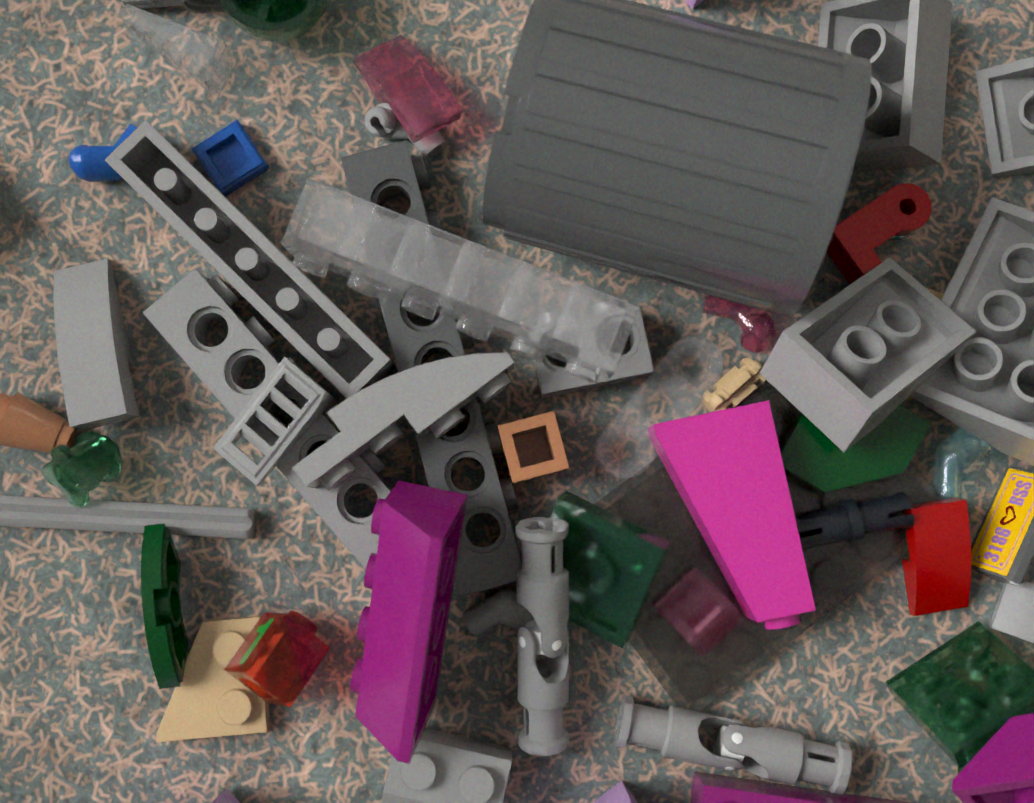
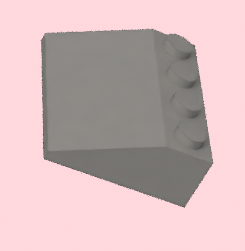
M992 197L941 300L976 332L967 343L910 396L1000 452L1034 466V212Z

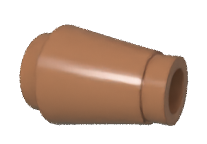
M19 392L14 396L0 393V446L52 454L57 453L63 456L68 455L78 429L71 428L67 419Z

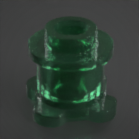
M86 431L75 439L73 447L69 448L66 445H58L50 452L51 462L42 467V472L47 482L57 486L73 506L81 508L89 503V492L96 489L99 483L102 481H113L120 475L122 469L121 454L117 445L109 437L93 431Z

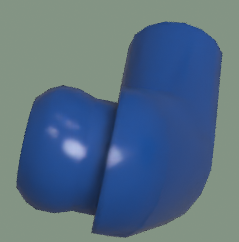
M130 124L114 146L80 145L75 147L69 155L70 168L78 178L88 182L123 180L105 159L137 127Z

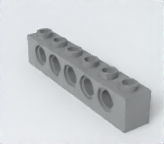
M194 268L148 307L143 314L233 418L236 419L262 385L261 383L256 388L245 389L241 382L243 368L252 361H262L266 371L264 382L281 362L268 348L276 340L255 316H252L247 321L240 316L233 308V305L240 299L218 274L209 280ZM217 320H226L228 324L226 339L217 346L209 347L205 340L208 326ZM291 357L288 358L294 364H296V362ZM289 383L281 391L292 402H298L301 408L308 401ZM272 401L266 410L277 419V414L281 407ZM330 403L276 467L366 569L371 553L377 554L379 535L371 533L373 513L365 518L357 516L350 508L349 498L352 491L358 486L369 485L377 493L378 499H386L392 488L379 474L386 465L369 448L351 461L356 470L329 490L323 484L316 488L306 487L292 469L293 466L314 452L318 447L341 432L327 413V411L334 408L332 403ZM259 419L252 424L251 428L272 446L279 439V436Z

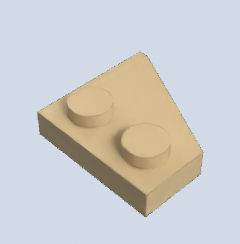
M263 615L207 620L201 623L185 662L183 682H181L180 687H175L156 733L157 742L264 733L271 729L264 634L245 662L239 664L260 634L256 631L259 626L263 625Z

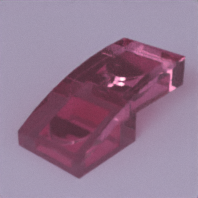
M402 35L354 57V64L379 103L389 104L413 143L460 119L463 109L429 62Z

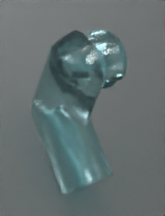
M963 428L958 429L939 443L935 451L933 496L962 498L963 469L981 457L988 458L996 448Z

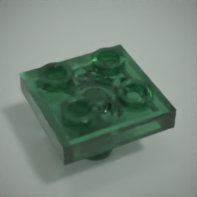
M979 621L886 681L887 687L894 699L959 768L968 764L1010 717L1034 713V669ZM950 668L957 669L955 672L951 671L948 674H944Z

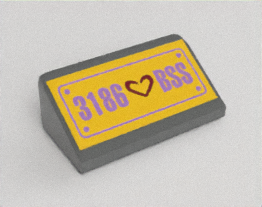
M1007 467L971 545V569L997 582L1020 585L1021 583L1023 584L1034 559V471L1019 467Z

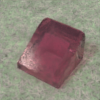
M696 567L654 606L701 657L706 655L742 619L735 605Z

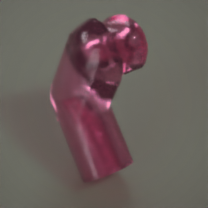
M705 294L702 313L734 319L741 330H743L740 340L744 349L755 353L768 349L770 338L775 337L776 329L774 320L766 311Z

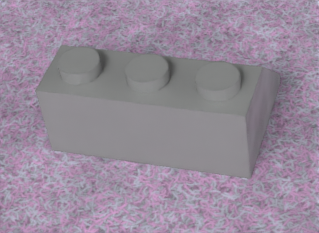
M833 0L821 3L818 46L868 58L871 62L872 77L869 102L854 166L897 170L941 164L953 5L949 0Z

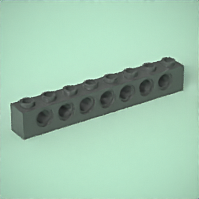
M404 140L341 157L398 373L414 366L425 364L426 360L436 353H445L450 357L465 355L463 349L472 347L474 344L466 315L454 316L449 295L459 293L451 260L440 263L434 243L443 241L445 238L437 209L425 210L420 190L431 187L422 155L411 158L407 141ZM393 197H403L411 203L408 212L404 216L391 219L381 213L382 207L387 200ZM406 249H418L425 254L423 265L414 272H403L395 267L398 255ZM420 301H432L440 308L438 319L429 326H417L410 321V311ZM479 396L463 407L469 413L470 422L468 428L462 434L457 436L443 434L436 438L432 431H430L424 437H421L414 429L429 487L467 494L454 580L458 597L515 582L516 572L522 568V540L516 536V532L513 533L508 511L517 509L518 504L510 475L498 478L493 456L503 454L495 421L483 423L478 402L482 400ZM465 459L476 460L484 467V481L479 488L473 491H462L453 482L452 474L455 466ZM478 513L491 514L500 525L499 537L491 545L479 546L473 543L467 534L469 520Z

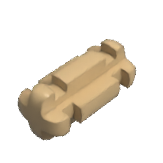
M749 357L743 358L739 363L740 369L734 366L712 385L713 393H710L708 390L703 393L702 401L707 410L715 412L728 409L729 407H739L757 391V386L755 385L757 382L761 386L766 383L767 380L760 374L763 366L757 360H752Z

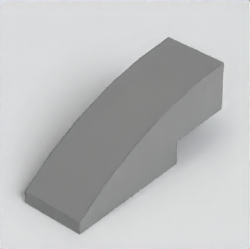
M106 258L54 271V325L62 390L69 426L71 428L88 430L140 417L129 366L134 364L111 260Z

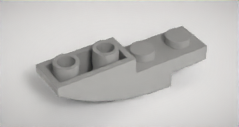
M477 353L444 358L414 366L386 377L353 394L327 411L341 432L293 466L292 469L306 487L316 488L323 484L329 490L356 470L351 461L367 449L371 448L376 455L397 441L404 434L398 426L407 420L421 437L432 431L435 437L439 438L465 418L460 409L477 396L480 397L483 403H486L512 383L507 374L514 370L515 362L508 353Z

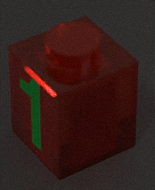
M292 610L288 614L264 612L224 670L267 703L291 708L330 647L315 636L318 628L305 616Z

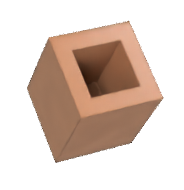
M554 411L498 426L512 485L569 469Z

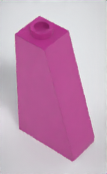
M769 400L656 423L648 427L651 443L746 618L757 623L764 621L765 629L771 630L797 625L800 623L799 614L815 611L816 608Z

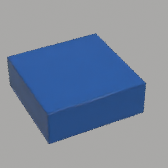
M238 119L192 148V151L216 188L225 197L270 169Z

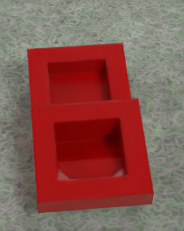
M956 497L911 505V509L903 510L904 515L911 513L914 516L913 527L905 529L910 558L902 559L910 615L918 616L968 607L971 585V538L967 500Z

